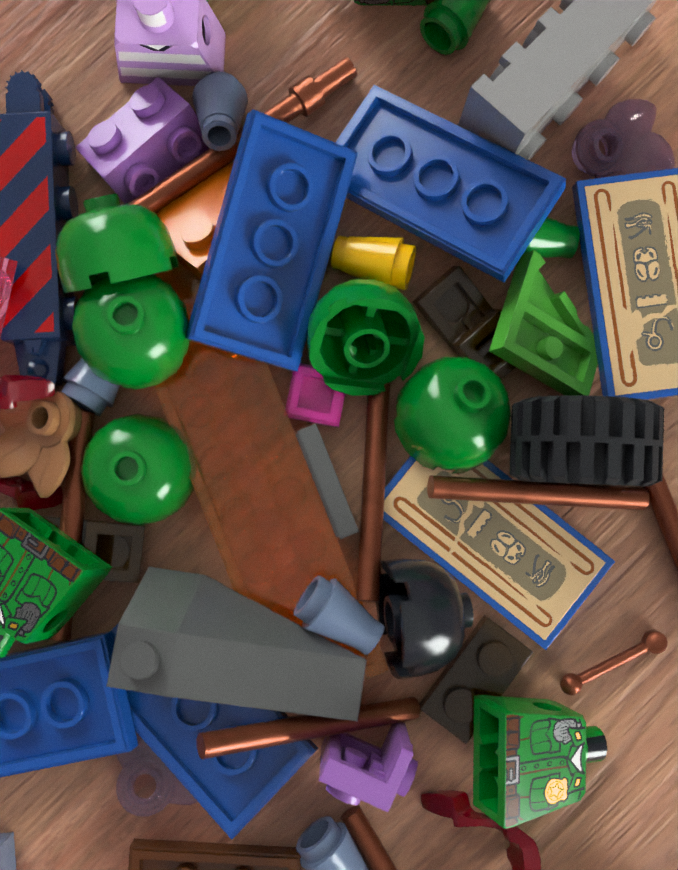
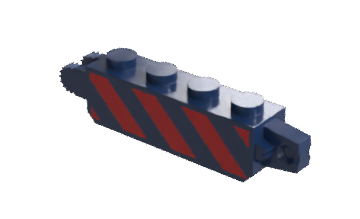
M21 70L19 73L15 72L13 76L10 75V80L6 81L8 83V86L5 87L8 90V93H6V114H0V256L18 261L13 279L0 301V339L14 345L20 375L37 376L50 380L55 386H59L63 383L66 346H76L72 323L79 297L74 296V292L64 293L55 254L58 234L67 221L78 216L77 195L74 187L69 186V166H74L76 163V149L71 132L66 131L54 116V110L52 109L54 104L51 102L53 99L45 89L42 90V84L34 74L31 75L29 71L23 72Z

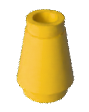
M338 235L332 251L331 267L342 270V272L359 279H375L395 288L407 290L414 269L416 246L404 244L403 237H345Z

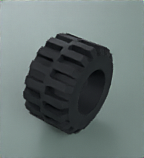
M541 396L523 399L512 405L509 475L520 481L629 486H651L663 480L664 408L649 400L612 396Z

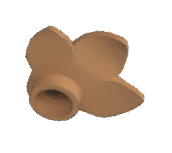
M55 391L53 397L17 402V407L13 409L0 410V422L6 429L0 436V477L13 478L28 472L40 498H48L52 495L64 479L70 466L68 442L77 436L82 422L81 411L77 403L60 391Z

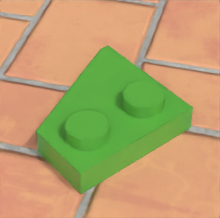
M535 250L523 254L516 264L489 352L564 396H589L598 365L594 335L589 327L585 326L578 318L577 309L566 292L563 291L555 294L539 271L546 263L542 256Z

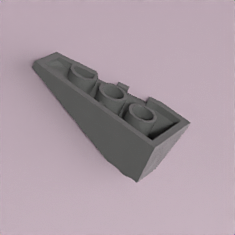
M149 567L118 623L106 687L173 698L358 721L367 659L319 634L303 629L297 623L279 615L255 600L239 594L207 575Z

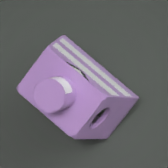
M117 0L115 52L121 83L149 84L156 77H159L167 85L196 86L207 74L217 71L224 72L226 34L207 0Z

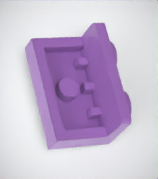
M156 77L148 85L136 90L131 96L130 101L109 119L94 126L88 136L75 147L90 166L119 195L124 204H128L209 149L202 139L198 118L191 105L159 77Z
M401 722L391 725L381 748L348 733L325 736L321 745L319 781L327 784L326 790L328 793L350 805H359L362 800L383 811L389 812L396 794L404 797L408 793L418 766V761L412 759L413 744L410 742L405 723Z

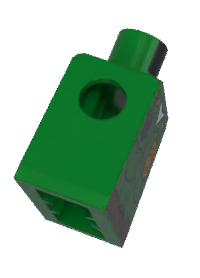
M0 508V658L7 655L15 640L28 644L55 636L104 580L112 566L30 508Z
M490 695L474 696L473 805L503 829H507L581 801L586 793V763L602 761L607 755L606 738L600 728L594 725L586 726V721L582 714L556 701Z

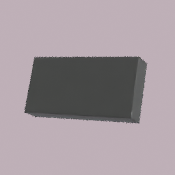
M313 424L298 430L297 440L336 538L340 537L342 539L359 532L317 425Z

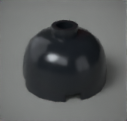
M422 559L381 561V567L386 573L381 574L380 597L379 602H376L377 619L384 625L382 635H388L394 647V651L384 652L391 674L396 679H404L437 672L456 657L463 645L465 628H470L473 625V607L467 593H460L453 577L442 566Z

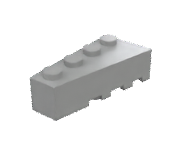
M562 0L559 5L563 10L561 14L550 7L538 19L523 45L521 46L516 41L501 56L498 62L500 65L490 78L483 74L470 87L458 126L530 161L547 140L541 135L545 128L553 120L561 126L582 102L583 98L578 92L589 80L597 86L619 61L620 58L614 52L622 43L626 41L631 46L635 45L653 24L656 17L650 13V10L657 0Z

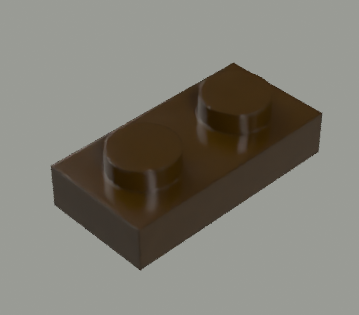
M484 615L465 640L456 657L446 666L419 703L420 710L467 744L474 734V696H502L533 654V651Z

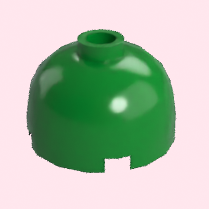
M118 194L84 200L83 204L86 213H82L67 221L58 234L55 254L64 293L90 289L93 282L106 275H109L110 283L112 284L180 267L168 228L158 215L142 205H121Z
M153 274L112 284L110 283L109 275H106L91 284L92 288L86 289L77 302L72 323L77 352L91 371L104 381L106 380L111 384L135 390L159 385L176 373L183 363V358L188 352L191 340L186 339L189 325L186 305L173 287Z
M352 279L336 285L317 302L308 320L307 349L313 368L323 376L324 383L332 390L351 396L375 395L386 391L384 384L395 380L398 376L404 381L413 373L423 355L425 337L414 307L394 286L375 279Z
M442 357L425 364L404 384L396 399L397 416L394 419V426L405 451L417 462L432 470L440 467L445 470H455L453 473L470 471L486 462L503 443L508 434L511 422L508 392L500 378L485 364L470 358Z
M134 414L113 419L95 432L84 449L80 470L84 490L98 510L117 522L141 526L163 521L182 509L195 489L198 465L192 446L187 441L188 439L182 430L163 418Z

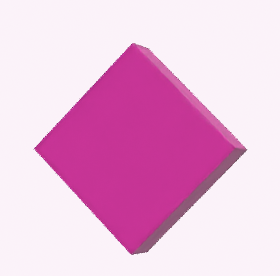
M300 363L298 371H293L284 417L339 428L345 393L332 390L326 385L323 376L312 365Z

